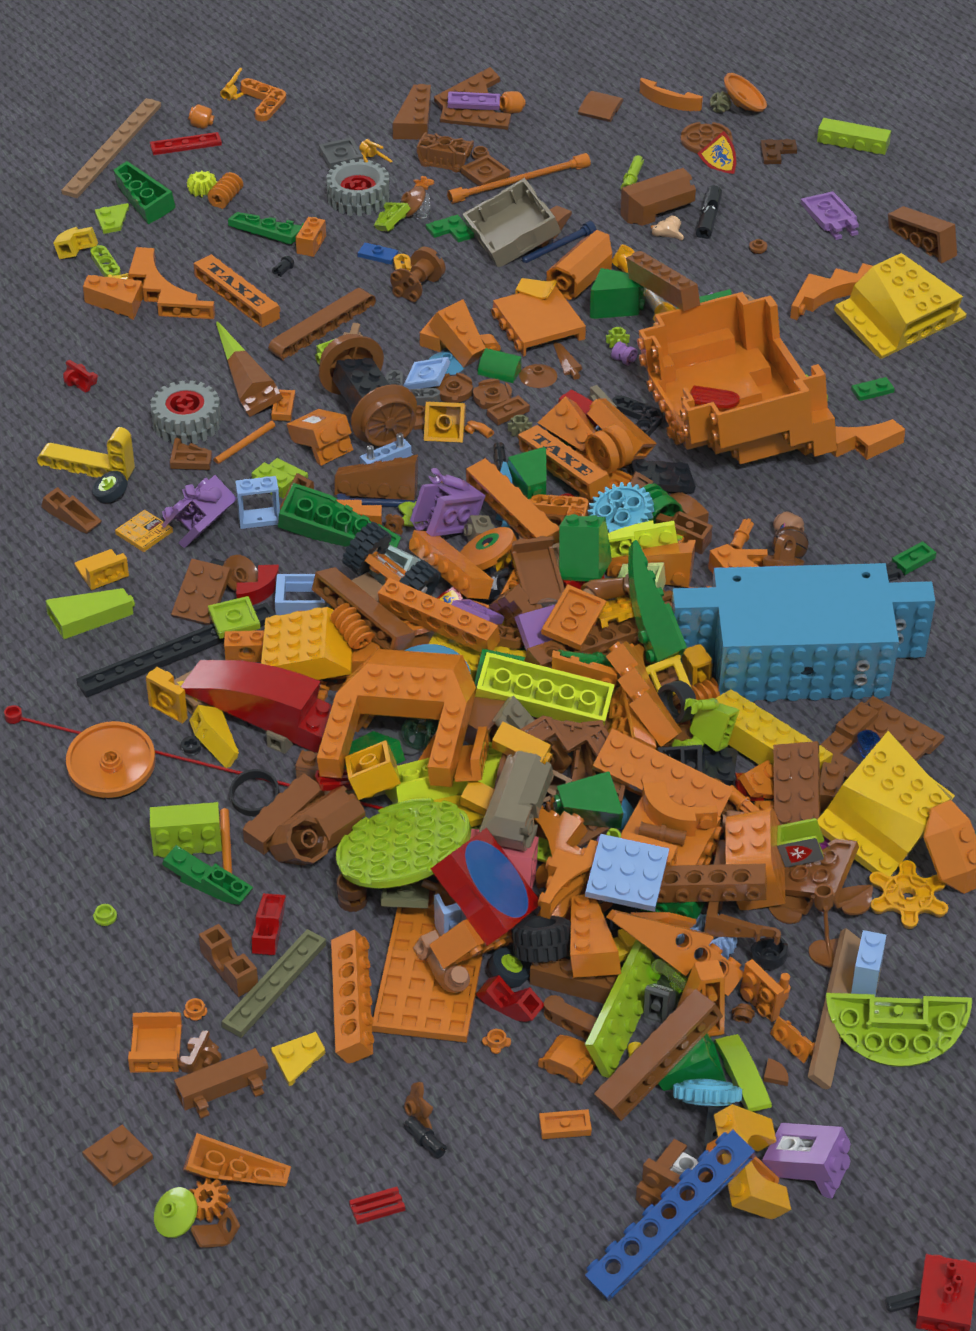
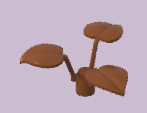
M820 884L815 887L814 895H811L809 903H807L804 897L785 895V904L769 906L768 909L777 920L786 924L798 923L802 918V914H808L813 904L819 911L823 912L825 940L814 941L809 946V956L816 964L830 968L833 967L839 938L829 939L828 911L834 904L835 908H841L848 915L865 913L871 906L873 885L842 888L836 900L833 888L827 884Z

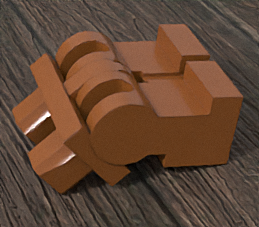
M518 584L501 594L488 607L495 612L499 611L506 619L508 627L518 628L515 620L516 616L541 609L542 605H531L527 601L530 597Z

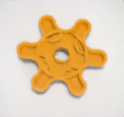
M910 860L900 862V871L895 876H888L882 872L870 874L869 880L871 885L883 892L882 896L871 900L870 907L875 914L894 911L901 915V922L904 928L913 929L918 924V915L921 913H929L941 918L948 912V905L934 896V893L943 890L946 884L939 880L938 875H933L929 878L918 876L916 865ZM910 893L913 895V897H907L905 899L903 894Z

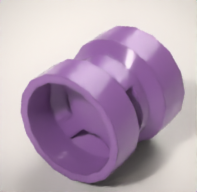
M619 341L613 347L611 357L617 361L621 360L623 364L629 366L631 362L633 363L636 360L638 350L631 346L627 347L625 343Z

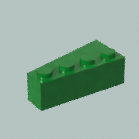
M128 161L113 170L118 188L147 224L160 219L176 208L171 190Z

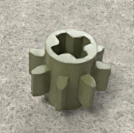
M722 91L712 95L710 104L713 107V111L717 113L722 111L724 113L729 110L731 98L728 97V93Z
M521 414L511 418V422L508 423V431L511 432V436L518 437V434L532 428V422H529V418Z

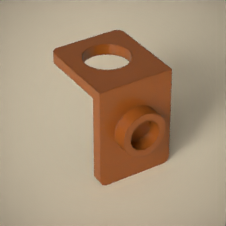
M226 1208L218 1224L193 1225L191 1232L199 1247H220L231 1243L240 1228V1224L232 1208ZM228 1218L231 1220L232 1225L230 1232L226 1228Z

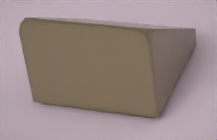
M269 730L266 732L267 746L285 754L292 747L293 743L286 737Z

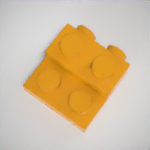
M158 667L150 671L146 676L149 706L180 723H184L188 719L185 690L181 686L175 685L174 676L170 672Z

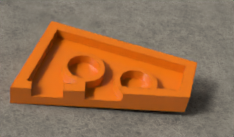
M553 650L552 669L615 684L613 690L617 689L618 672L615 668L595 662L583 663L579 661L578 657L571 656L566 658L560 656V652Z

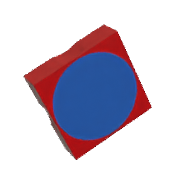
M487 828L430 868L448 894L459 905L467 920L486 946L504 935L538 907L539 898Z

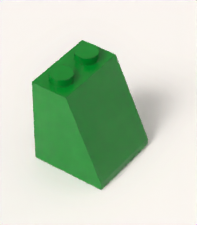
M601 268L591 288L590 318L639 315L640 310H644L646 305V299H643L646 288L630 279L628 273Z
M541 447L508 457L512 484L518 487L527 499H531L534 495H546V448Z
M566 515L559 526V571L562 580L590 581L601 579L612 561L606 517Z
M609 771L557 786L556 794L553 795L555 801L553 802V808L560 816L565 811L570 815L573 813L579 815L584 820V825L621 828L623 810Z
M708 1033L658 1083L663 1091L673 1090L674 1084L690 1079L726 1081L715 1043Z

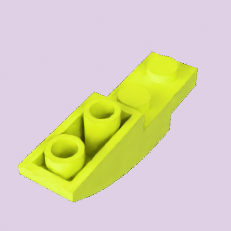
M652 520L608 533L612 558L628 555V549L635 540L638 541L642 549L678 543L674 521L654 524Z

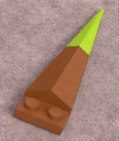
M216 322L239 399L248 416L251 417L283 399L270 376L219 322Z

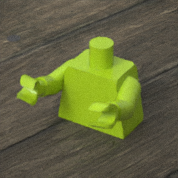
M715 698L704 700L686 699L684 710L691 706V714H695L690 727L693 737L684 741L674 739L671 747L703 746L707 744L717 752L726 748L740 710L721 704Z

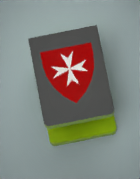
M816 818L778 825L777 847L785 867L824 859L819 844L824 842V837Z

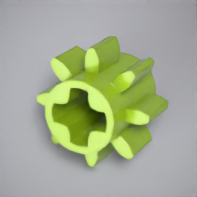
M621 327L609 330V334L606 335V343L609 344V348H613L619 341L627 345L630 340V335L626 334V330Z

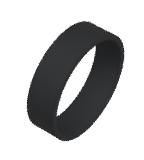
M250 769L240 773L232 781L230 798L233 807L239 813L256 817L265 806L255 809L240 806L234 800V793L238 786L246 780L261 778L271 782L276 788L274 798L265 806L272 803L280 791L278 782L271 773L261 769Z

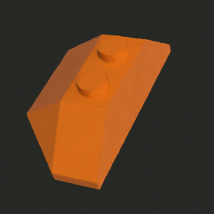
M947 800L930 808L923 838L939 880L958 892L965 894L976 889V834L970 819L952 800Z

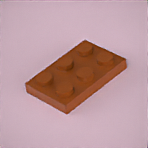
M191 559L171 613L172 617L211 625L213 621L209 614L208 606L221 602L232 572L231 568Z

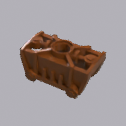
M425 132L417 145V154L421 166L448 169L458 173L461 171V167L465 165L466 159L470 156L474 141L439 136L437 133L432 135Z

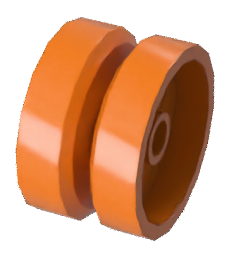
M612 424L601 431L588 435L585 439V449L589 461L608 474L616 471L618 468L631 464L633 461L634 451L627 433L619 425Z

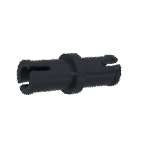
M411 1116L405 1121L404 1129L416 1138L417 1144L421 1147L424 1146L435 1158H440L445 1154L447 1146L434 1136L432 1129L426 1128L415 1116Z

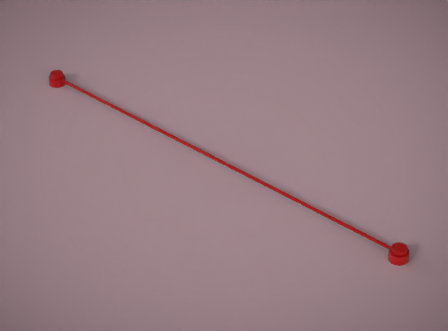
M16 705L8 706L4 710L5 720L10 724L23 720L75 734L81 733L80 731L22 717L21 708ZM155 750V754L235 774L242 773L241 771ZM255 778V779H259V780H263V781L269 782L268 780H265V779ZM277 781L279 785L290 786L289 783ZM360 801L361 805L372 807L375 809L384 808L381 806Z

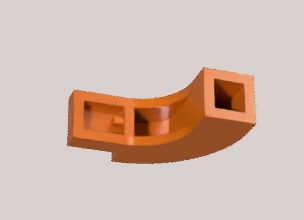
M666 782L643 783L642 801L644 810L654 824L658 826L664 824L667 825V828L687 831L686 836H695L696 829L717 828V805L700 807L682 806L670 798Z

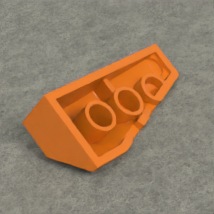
M196 1133L183 1171L205 1179L207 1177L212 1180L286 1186L291 1166Z

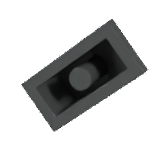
M656 983L647 985L645 988L644 1018L663 1023L674 1009L677 990Z

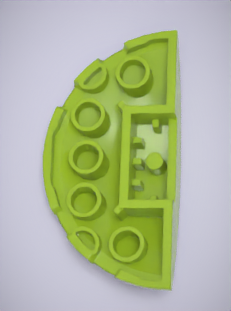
M826 993L827 1008L831 1021L835 1024L842 1040L852 1050L868 1060L894 1067H909L927 1063L948 1051L957 1042L963 1029L966 1028L972 1008V998L923 996V999L875 997V994Z

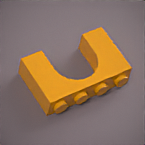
M503 721L492 739V748L507 756L512 754L513 757L517 751L533 753L540 756V762L545 765L546 761L550 762L553 755L550 753L551 744ZM469 781L461 795V805L485 816L495 789L479 781Z
M733 1104L714 1114L718 1138L724 1132L729 1134L734 1130L757 1152L776 1142L771 1118ZM722 1154L723 1164H728L731 1161L730 1155ZM752 1161L728 1183L732 1207L768 1219H775L791 1210L787 1187L765 1179L756 1170Z

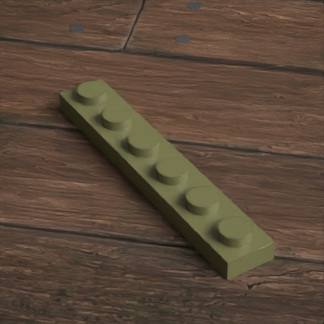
M307 929L222 1020V1028L242 1038L326 946V939Z

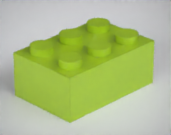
M218 802L150 807V831L154 856L165 858L176 845L190 854H213L222 851Z

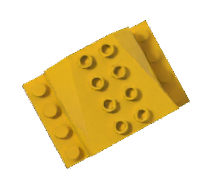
M902 253L874 265L854 285L850 298L836 304L834 307V311L880 359L959 322L967 316L959 307L963 298L961 294Z
M887 731L844 782L828 808L817 821L823 836L830 841L834 839L857 841L859 849L854 859L872 873L882 872L885 875L891 876L899 867L900 862L907 857L923 837L930 808L947 800H952L955 795L931 778L893 735Z

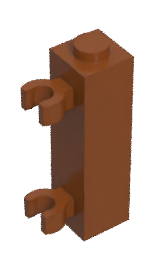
M254 1048L174 1079L175 1092L184 1110L195 1107L201 1119L210 1115L207 1110L209 1108L207 1102L249 1085L255 1097L264 1094L262 1080L266 1079V1070L269 1069L265 1057H260L258 1051Z

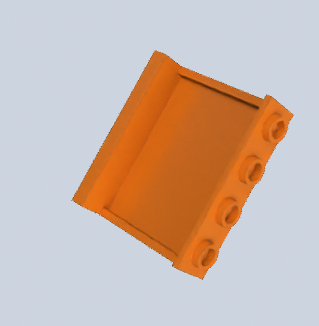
M556 285L546 299H538L518 293L493 300V308L491 309L493 319L499 321L501 330L506 331L508 340L514 342L516 351H520L523 356H526L527 347L574 335L578 341L585 339L586 325Z

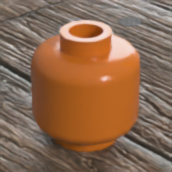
M507 91L500 97V109L504 113H520L525 106V99L518 91Z
M197 104L191 108L188 120H190L192 126L205 129L208 125L212 126L215 116L212 115L211 108Z

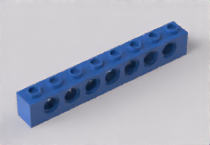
M734 1130L729 1134L724 1132L716 1140L715 1143L717 1145L710 1152L706 1150L697 1159L698 1164L692 1170L688 1168L680 1175V1182L674 1188L669 1186L661 1194L662 1200L657 1205L651 1204L642 1213L643 1218L637 1224L635 1222L630 1224L623 1232L625 1236L619 1242L613 1241L605 1250L607 1254L600 1261L595 1259L586 1268L588 1271L585 1274L586 1279L608 1302L756 1157L755 1150ZM721 1154H728L732 1159L728 1164L723 1165L717 1161V1158ZM703 1172H710L713 1175V1179L710 1182L704 1183L699 1180V1176ZM685 1190H692L695 1196L692 1200L685 1201L680 1197L681 1193ZM666 1208H673L676 1210V1215L672 1219H666L662 1216L663 1211ZM648 1226H654L658 1229L654 1237H646L644 1235V1230ZM630 1244L639 1246V1252L634 1256H629L625 1253L626 1247ZM616 1262L621 1265L618 1273L609 1274L607 1272V1267L610 1263Z

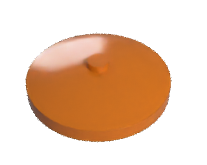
M118 721L99 723L85 729L75 737L66 754L68 775L74 785L89 795L102 798L119 797L137 790L151 776L156 761L155 750L150 737L140 728Z

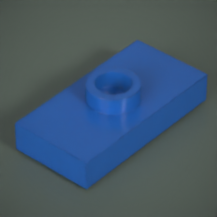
M364 243L358 251V257L390 265H392L394 257L398 254V250Z

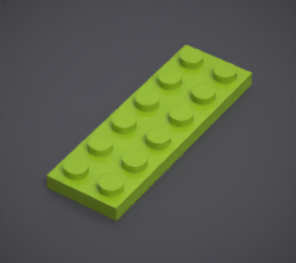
M635 940L621 969V974L618 975L585 1043L599 1072L606 1078H610L614 1074L636 1029V1025L644 1012L646 986L657 983L661 976L660 967L657 965L651 950Z

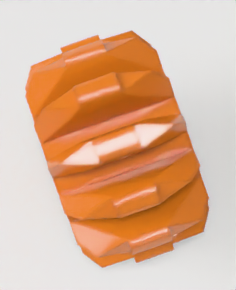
M206 1177L203 1185L201 1182L196 1181L198 1188L189 1189V1191L194 1194L197 1201V1219L202 1221L206 1218L208 1222H212L214 1215L220 1219L222 1217L220 1212L229 1208L226 1203L231 1201V1197L227 1194L228 1188L226 1185L221 1186V1182L218 1179L212 1182L210 1178ZM208 1198H211L212 1200L207 1203L206 1200Z

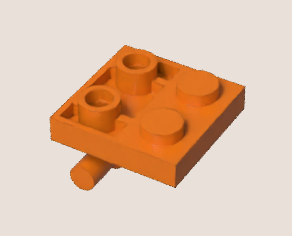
M751 959L745 963L740 993L745 1001L750 1002L757 1008L758 1013L762 1017H766L773 1022L779 1016L781 1008L784 1007L785 1001L789 997L790 975L782 973L780 981L777 983Z

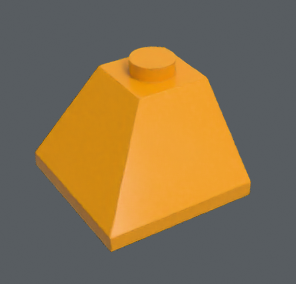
M426 402L424 441L463 443L466 419L465 403Z

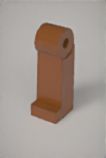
M551 995L544 1001V1017L548 1021L585 1040L588 1039L597 1020L596 1017L565 1003L564 999L557 995Z

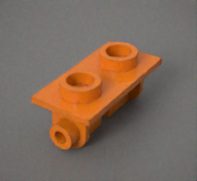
M778 1016L770 1034L794 1056L805 1063L809 1054L813 1055L815 1043L802 1036L801 1032L792 1026L789 1020L785 1021Z

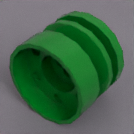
M654 483L643 486L646 492L650 493L654 503L655 511L652 512L653 518L648 519L649 521L653 520L655 524L659 513L673 517L676 512L683 511L681 504L669 496L659 485Z

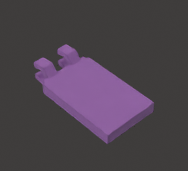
M833 191L801 199L802 206L824 231H830L835 240L842 239V235L839 232L844 227H846L851 236L858 235V231L855 229L859 227L857 216Z
M555 605L515 617L526 652L527 648L553 640L542 635L541 630Z

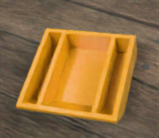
M329 607L313 608L312 610L295 611L285 615H273L265 619L261 664L283 668L316 680L352 674L353 649L330 619L334 610Z

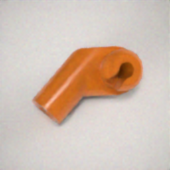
M473 420L468 421V424L464 427V430L470 434L477 430L486 438L494 435V431L487 425Z

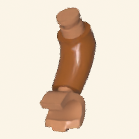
M436 930L421 936L413 948L421 960L427 958L431 971L440 986L447 992L452 993L465 990L470 983V976L466 968L455 964L443 969L429 945L439 938Z

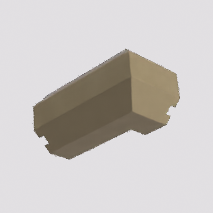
M517 751L513 757L512 754L508 755L479 833L487 828L500 846L522 851L530 848L538 826L534 824V818L539 819V812L553 777L552 765L547 761L544 765L540 762L541 757L533 753Z

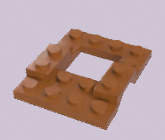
M872 696L865 703L861 701L836 724L835 731L820 746H823L833 754L831 763L845 765L844 780L846 781L859 764L843 754L864 734L880 741L889 731L916 762L925 753L931 754L944 741L945 736Z

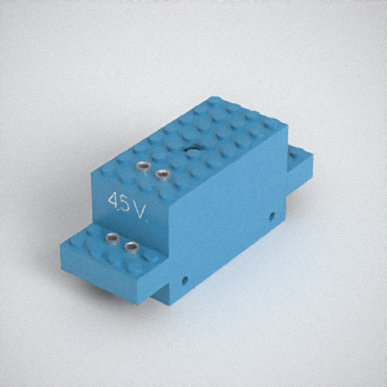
M886 563L714 568L712 587L673 588L672 610L686 646L688 648L702 644L706 653L710 655L720 695L732 689L750 702L756 700L773 702L778 699L797 701L806 698L811 700H819L821 698L839 700L843 697L862 699L863 697L872 696L881 699L885 696H890L896 658L925 657L935 607L932 581L889 583Z

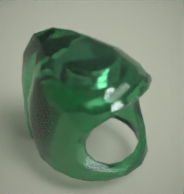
M409 717L401 725L403 740L414 749L425 750L436 733L439 722L437 719ZM412 735L415 736L413 743L410 742V736Z

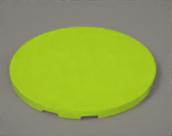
M426 798L395 803L379 809L378 814L371 818L365 817L352 827L353 831L348 835H344L336 851V861L341 874L348 881L359 886L390 888L410 884L433 875L434 873L430 868L469 841L471 825L465 811L460 810L456 804L449 801L434 802L433 799Z

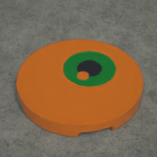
M498 527L490 529L469 541L460 553L481 570H485L498 564L497 560L504 554H510L512 542L517 541V538L510 528Z

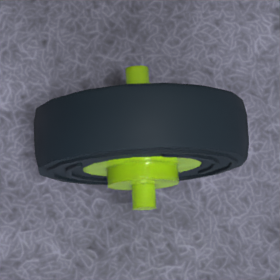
M111 471L105 473L95 482L92 492L99 502L109 503L115 501L125 492L128 482L121 472Z
M499 948L492 954L488 964L492 976L500 975L510 987L521 986L526 982L530 974L529 962L517 959L514 956V950L510 948Z

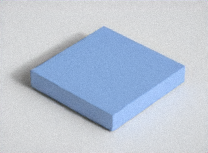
M443 357L414 362L403 386L408 389L440 386L450 365L449 358Z

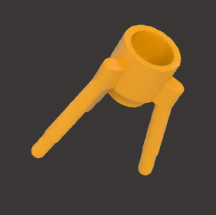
M242 68L238 69L232 79L220 91L223 99L229 101L232 99L237 100L245 95L242 92L237 94L238 89L234 85Z
M369 139L360 144L359 150L363 155L364 162H368L366 157H374L376 154L389 162H393L376 149H383V146L371 142Z

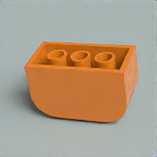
M773 808L726 817V864H766V900L736 901L740 910H752L785 904V865L777 847V828L780 823Z

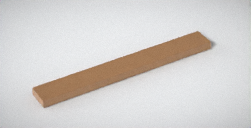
M847 928L840 931L827 993L851 994L861 939ZM826 998L808 1073V1078L823 1089L831 1088L842 1039L836 1030L835 1024L831 1021Z

